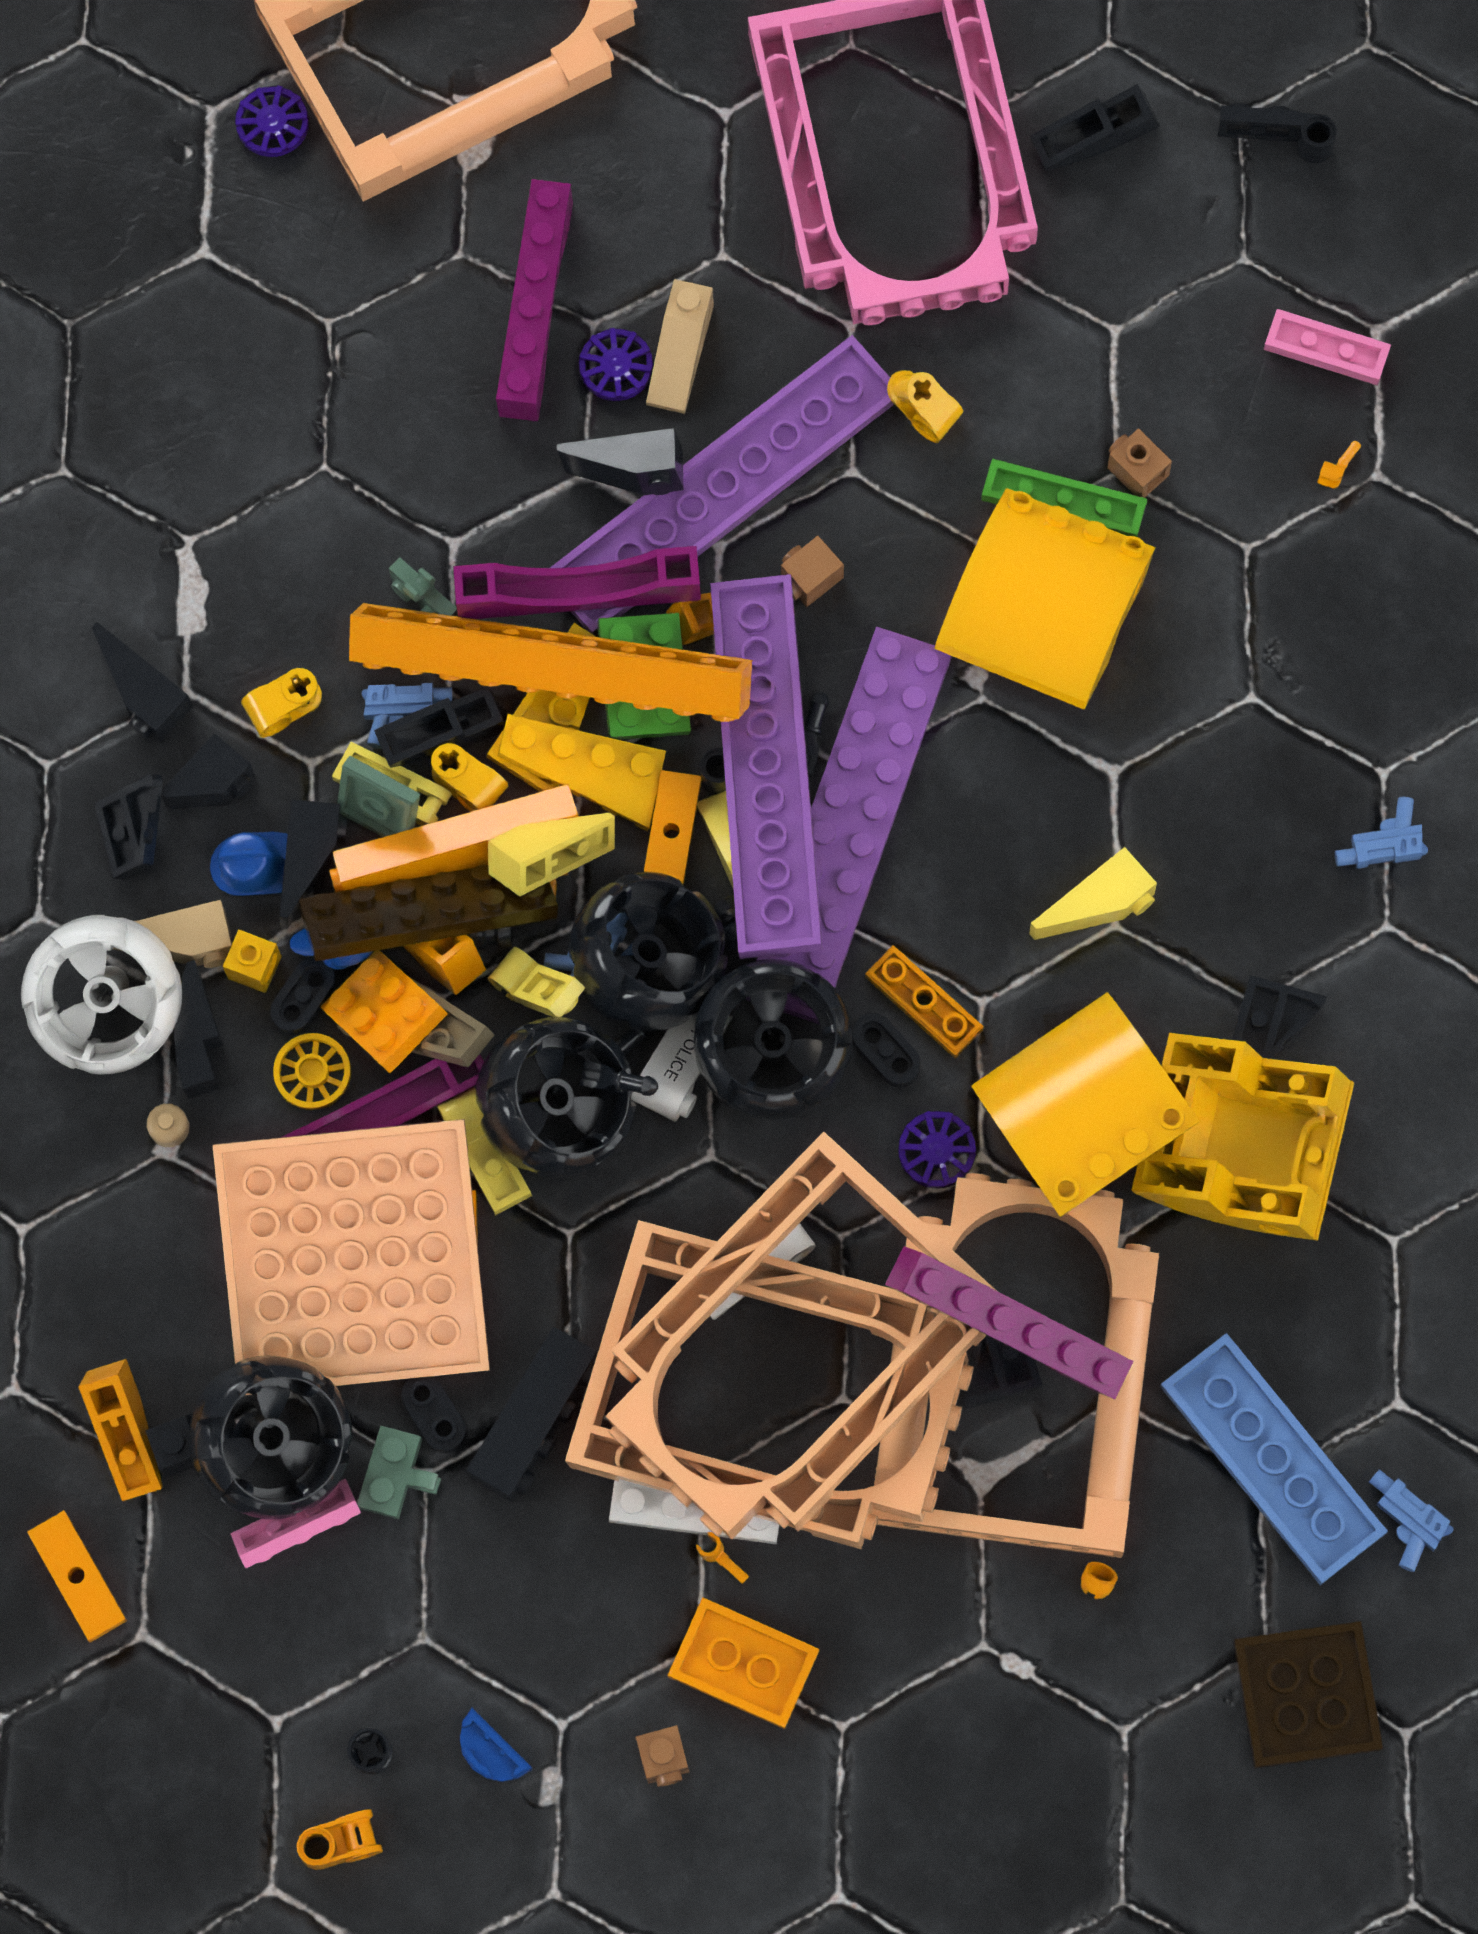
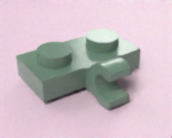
M400 557L389 567L393 582L391 588L401 599L406 602L412 599L422 608L420 611L459 617L457 607L435 589L434 583L436 579L424 568H420L417 573Z
M380 1426L357 1502L359 1509L399 1520L408 1487L437 1495L441 1482L438 1474L414 1469L423 1440L421 1436Z

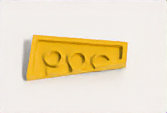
M573 623L567 632L596 637L576 623ZM546 690L528 692L513 715L579 730L590 697L579 695L575 698H562L556 696L555 692ZM503 731L487 753L486 758L539 792L560 786L500 758L498 753Z
M507 715L498 753L500 758L544 780L548 779L560 786L569 784L572 794L578 797L582 796L602 806V809L615 816L618 814L635 823V826L647 832L650 828L666 751L515 715Z

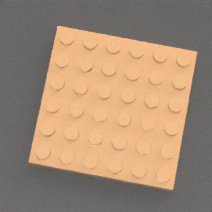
M465 1119L213 1145L235 1364L247 1358L265 1355L291 1358L315 1367L317 1371L330 1379L335 1386L490 1370Z

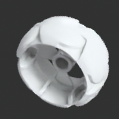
M90 915L62 925L52 932L36 949L27 964L23 976L21 1002L32 1036L53 1059L71 1069L77 1068L90 1074H115L130 1070L144 1063L165 1043L172 1033L180 1014L182 983L180 974L172 960V954L153 932L141 924L126 918ZM113 948H117L132 956L142 966L147 975L145 979L146 985L129 988V979L122 969L116 966H106L107 950L111 951ZM69 958L74 968L88 980V983L83 990L84 1002L73 1005L58 1014L57 1011L60 1008L58 1002L53 999V985L60 966ZM102 983L108 984L112 988L113 993L111 996L107 995L108 990H105L104 993L100 990L99 986ZM118 1004L138 1019L144 1021L138 1030L124 1039L104 1043L99 1038H92L91 1041L88 1040L95 1024L96 1014L110 1012Z

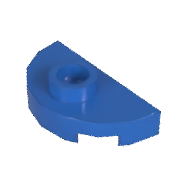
M473 1708L470 1709L462 1721L460 1743L462 1755L472 1770L486 1779L500 1782L519 1779L530 1772L533 1768Z

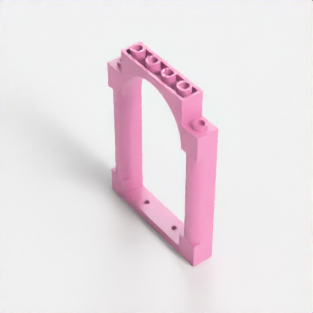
M835 0L748 17L749 40L757 76H759L805 289L814 287L817 290H825L834 287L838 282H844L853 325L859 323L876 325L883 322L886 318L900 315L904 318H912L923 314L925 310L935 308L953 310L966 302L979 300L982 303H989L1000 299L1002 295H1007L1009 276L1003 250L1008 249L1010 252H1019L1036 244L1038 227L984 0ZM942 12L948 40H951L988 198L989 224L977 250L956 269L928 280H896L879 275L860 264L846 250L837 234L793 41Z

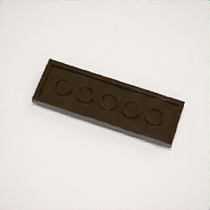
M479 865L475 868L453 872H440L435 875L414 879H400L395 882L369 887L361 886L352 890L317 894L313 897L299 899L301 916L315 962L558 918V905L549 882L522 896H518L489 874L488 865Z

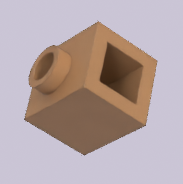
M1139 428L1129 437L1126 434L1120 436L1109 448L1110 454L1107 469L1135 496L1145 498L1170 475L1172 461Z
M816 536L803 548L800 545L795 546L782 559L781 575L791 574L794 601L799 598L806 607L844 578V564L819 536Z
M677 1725L636 1736L648 1784L657 1782L658 1787L668 1786L682 1781L681 1775L689 1773Z

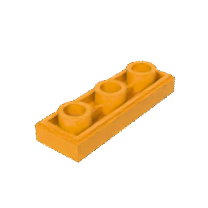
M661 770L644 872L667 874L679 879L684 885L702 781L701 776ZM669 830H675L679 834L671 839L667 838L665 833Z
M894 945L865 973V978L955 1059L983 1031L984 1026ZM920 996H928L932 1001L928 1005H921L917 999Z
M64 1510L27 1532L90 1643L127 1621ZM79 1570L84 1571L82 1582L78 1584L72 1583L73 1573Z

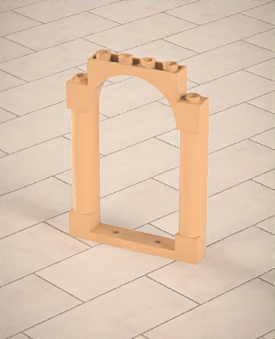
M254 0L257 15L363 202L611 78L610 62L614 60V56L606 39L634 26V9L637 8L635 0H590L589 7L579 26L567 39L550 49V57L388 138L382 133L355 147L293 35L363 0Z
M825 1132L796 1159L611 1350L618 1360L614 1365L616 1370L631 1384L636 1379L639 1382L606 1415V1418L613 1426L608 1432L626 1450L631 1444L643 1454L639 1462L656 1479L663 1473L674 1484L669 1491L685 1507H688L693 1502L704 1513L699 1520L717 1537L724 1532L730 1539H733L767 1503L771 1506L766 1512L783 1529L790 1524L799 1532L834 1495L832 1491L964 1353L972 1345L976 1347L986 1336V1334L939 1312L792 1466L767 1480L745 1485L716 1483L695 1475L671 1455L664 1443L659 1427L658 1398L668 1368L682 1351L680 1346L819 1203L823 1205L845 1182L851 1185L924 1254L994 1289Z
M968 1173L965 1178L957 1177L951 1226L942 1225L943 1220L936 1217L920 1216L918 1219L954 1252L974 1229L989 1220L1007 1214L1038 1213L1057 1218L1069 1224L1084 1235L1093 1245L1107 1273L1110 1299L1104 1346L1134 1362L1116 1399L1098 1393L1082 1529L936 1509L932 1513L925 1511L923 1522L873 1509L872 1514L878 1516L876 1525L1122 1558L1126 1538L1130 1488L1159 1253L1150 1252V1247L1142 1244H1126L1125 1249L1117 1248L1123 1199L1114 1198L1115 1193L1111 1191H1098L1060 1217L1042 1190L1032 1187V1182L1008 1179L1007 1184L991 1182V1177L978 1173ZM907 1238L906 1247L922 1252ZM931 1308V1312L936 1313L937 1316L939 1311ZM893 1344L891 1362L903 1351L895 1344ZM929 1391L880 1441L874 1485L895 1475L911 1460L918 1450L924 1436Z
M638 1220L566 1455L565 1462L570 1468L615 1481L621 1479L671 1493L669 1489L674 1484L663 1473L656 1479L639 1462L643 1454L631 1444L626 1450L608 1432L610 1429L601 1427L617 1374L614 1365L618 1360L611 1350L630 1331L647 1273L679 1281L717 1241ZM769 1255L732 1292L868 1329L871 1331V1334L892 1342L902 1350L936 1317V1313L931 1312V1307L895 1289ZM967 1352L929 1390L930 1413L927 1430L911 1460L895 1475L877 1485L853 1491L833 1490L834 1495L801 1530L811 1532L812 1536L862 1549L864 1539L871 1540L875 1532L878 1516L872 1514L873 1509L923 1522L925 1511L933 1512L939 1488L933 1487L937 1471H945L950 1454V1447L944 1446L948 1431H956L962 1412V1407L956 1405L960 1389L968 1390L974 1367L968 1365ZM666 1445L671 1455L687 1470L716 1483L745 1485L761 1482L776 1476ZM768 1503L754 1516L777 1523L766 1512L771 1506Z

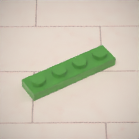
M996 459L991 461L981 501L997 504L1006 488L1013 491H1023L1028 493L1033 499L1051 506L1063 507L1073 515L1088 521L1101 522L1108 529L1126 536L1135 537L1138 536L1147 504V498Z

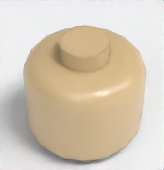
M161 1104L149 1113L147 1130L157 1145L165 1148L180 1145L188 1136L190 1123L185 1112L179 1106Z

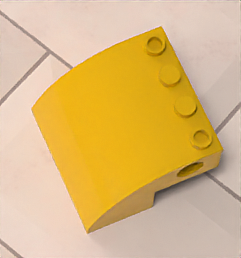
M1006 488L968 561L934 649L1085 709L1109 663L1119 630L1143 585L1156 547L1144 543L1138 537L1126 536L1108 529L1101 522L1088 521L1073 515L1063 507L1051 506L1033 499L1026 492L1013 491Z
M1108 992L971 1085L1060 1217L1200 1122L1144 1040Z
M1169 1033L1161 1066L1200 1122L1137 1164L1131 1191L1168 1208L1216 1223L1262 1233L1318 1241L1354 1082L1350 1081L1335 1066L1262 1058L1249 1044L1243 1041Z

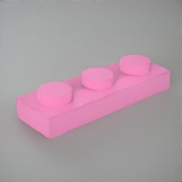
M1277 309L1264 350L1378 386L1391 344Z
M346 1479L339 1481L333 1491L320 1503L312 1508L296 1513V1516L283 1519H259L230 1534L245 1568H248L256 1563L265 1562L273 1555L296 1544L305 1543L311 1537L333 1526L346 1523L350 1518L360 1514L361 1511Z

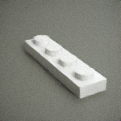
M621 1479L619 1481L614 1480L609 1523L707 1535V1532H711L699 1520L704 1513L693 1502L688 1507H685L671 1493ZM753 1517L733 1539L777 1544L779 1524ZM724 1532L718 1536L729 1538Z

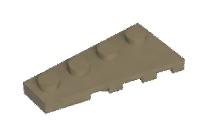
M412 979L448 1013L418 1044L412 1053L469 1067L495 1035L487 1026ZM339 1025L337 1026L346 1036H350Z

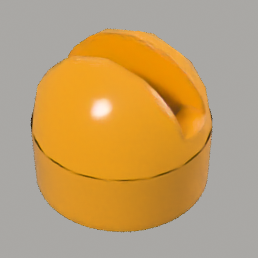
M1089 1562L1081 1576V1588L1086 1595L1090 1592L1095 1595L1094 1599H1102L1112 1592L1118 1576L1110 1566L1104 1563Z

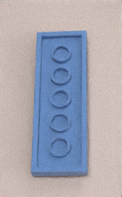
M1227 1333L1161 1383V1389L1320 1586L1388 1532Z

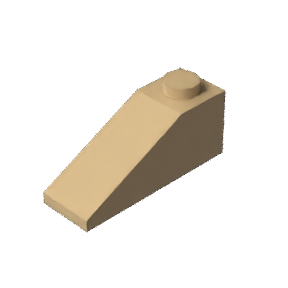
M674 279L663 319L646 400L647 406L685 414L714 307L712 287Z
M221 900L134 921L153 932L165 944L172 954L173 962L187 964V962L195 960L197 966L204 965L205 968L219 967L224 964L233 943L226 911Z

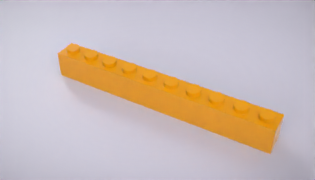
M363 603L350 615L349 661L362 663V666L368 669L393 667L401 669L402 673L408 675H420L424 672L439 674L441 679L448 681L466 678L478 680V684L489 687L501 684L513 685L522 692L553 691L556 696L562 698H575L579 695L593 697L596 702L601 704H614L618 701L633 703L635 708L641 710H652L657 707L672 709L673 713L681 716H691L696 713L712 715L714 720L721 722L740 719L750 706L752 660L368 603Z

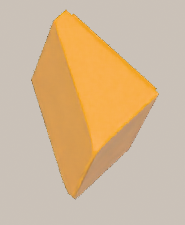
M711 592L701 594V600L675 602L666 611V614L679 613L682 645L693 643L714 634Z

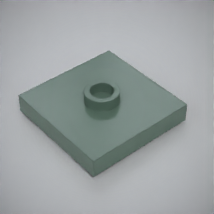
M349 756L342 765L337 804H340V814L381 837L415 828L420 793Z

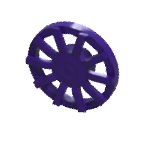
M279 85L259 87L240 101L236 112L235 125L238 136L246 148L261 156L277 157L290 153L303 142L309 128V116L301 97L291 90ZM274 95L272 105H268L265 96ZM281 96L290 99L282 107L279 106ZM259 99L263 108L258 109L251 103ZM295 104L301 111V113L286 115V112ZM248 110L257 116L256 118H243V115ZM302 120L300 130L289 125L288 121ZM244 125H257L247 135H245L242 129ZM289 132L296 137L286 144L283 135ZM258 134L263 136L261 146L251 141ZM277 139L281 147L268 148L269 140Z
M609 328V330L602 331L596 335L593 334L584 345L579 356L580 376L587 389L602 399L610 401L630 399L643 391L652 377L653 357L651 350L636 332ZM616 337L626 338L622 348H617ZM610 338L611 349L608 350L600 341ZM632 342L636 343L640 349L629 354L627 351ZM596 346L603 355L601 357L589 354V352ZM645 354L647 365L632 363L633 359ZM586 360L600 363V366L586 371L585 362ZM632 370L645 372L643 378L638 381L631 374ZM602 373L603 377L596 386L589 377ZM627 379L634 387L622 392L621 382ZM608 381L615 382L616 392H609L603 390Z
M927 1111L912 1119L905 1126L899 1140L898 1155L902 1168L913 1181L928 1188L940 1189L955 1185L957 1177L965 1178L966 1174L970 1172L975 1161L976 1142L970 1127L959 1117L949 1112ZM932 1119L944 1120L940 1132L935 1131ZM926 1121L929 1135L927 1136L916 1128L918 1124ZM952 1122L960 1130L949 1137L946 1133ZM911 1132L916 1137H918L922 1141V1143L908 1144L906 1143V1139L909 1133ZM966 1135L969 1146L953 1145L954 1141ZM905 1150L920 1151L921 1155L908 1163ZM953 1153H969L966 1164L964 1165L953 1157ZM924 1161L927 1164V1168L922 1177L912 1168ZM949 1162L960 1170L955 1176L950 1178L946 1168ZM933 1167L940 1168L943 1180L929 1179Z

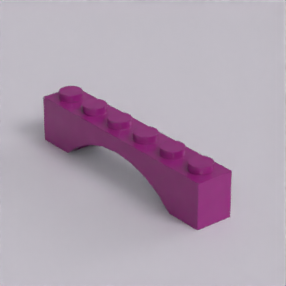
M531 179L496 395L499 417L530 421L539 420L553 303L561 260L568 238L573 206L571 184Z
M697 546L655 549L619 561L581 567L528 568L498 563L453 566L458 616L470 619L701 600Z
M480 1054L469 1067L434 1059L370 1094L282 1137L399 1126L472 1087H476L479 1072L484 1061Z
M906 1246L903 1247L885 1285L966 1324L1044 1364L1061 1375L1112 1399H1116L1134 1362L938 1260Z

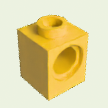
M238 930L222 967L229 980L266 993L282 956L276 943Z

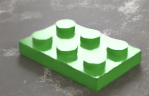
M679 613L599 618L597 621L600 638L683 650ZM620 701L614 704H605L609 738L617 740L689 735L691 732L690 717L677 715L672 712V709L657 707L652 710H641L635 708L633 703Z

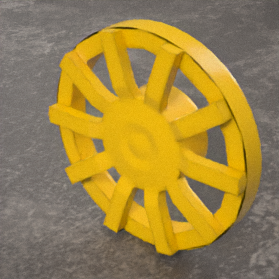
M307 1033L294 1037L280 1049L274 1062L273 1076L278 1091L288 1103L301 1109L317 1110L330 1107L345 1093L351 1078V1065L347 1053L336 1040L319 1033ZM313 1041L312 1053L305 1054L300 1044ZM320 1042L331 1046L330 1050L323 1057L318 1055ZM293 1048H295L300 1057L297 1062L285 1058ZM336 1052L342 1058L343 1063L327 1065V1062ZM282 1064L295 1069V1073L280 1076ZM344 1070L342 1081L329 1076V1072ZM298 1080L299 1083L290 1093L283 1087L282 1083ZM326 1082L339 1087L331 1096L324 1086ZM304 1087L307 1088L306 1102L295 1098ZM318 1088L324 1099L313 1102L314 1089Z

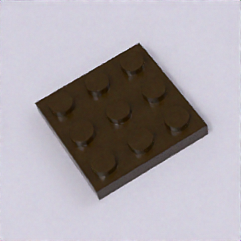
M1361 1621L1234 1639L1233 1644L1254 1769L1383 1750Z

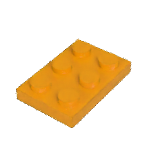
M380 950L374 951L320 1007L389 1073L448 1015L435 1000Z
M702 1597L668 1673V1677L785 1729L818 1656L819 1649Z

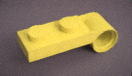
M515 946L487 978L497 990L501 992L504 989L508 992L505 996L510 1000L551 1017H562L572 1011L578 1003V996L585 989L575 977L538 964L528 954Z
M474 1087L437 1105L444 1121L465 1119L469 1167L495 1216L532 1196L518 1168L500 1156L486 1138L481 1127V1119L484 1117V1114L476 1102V1089Z

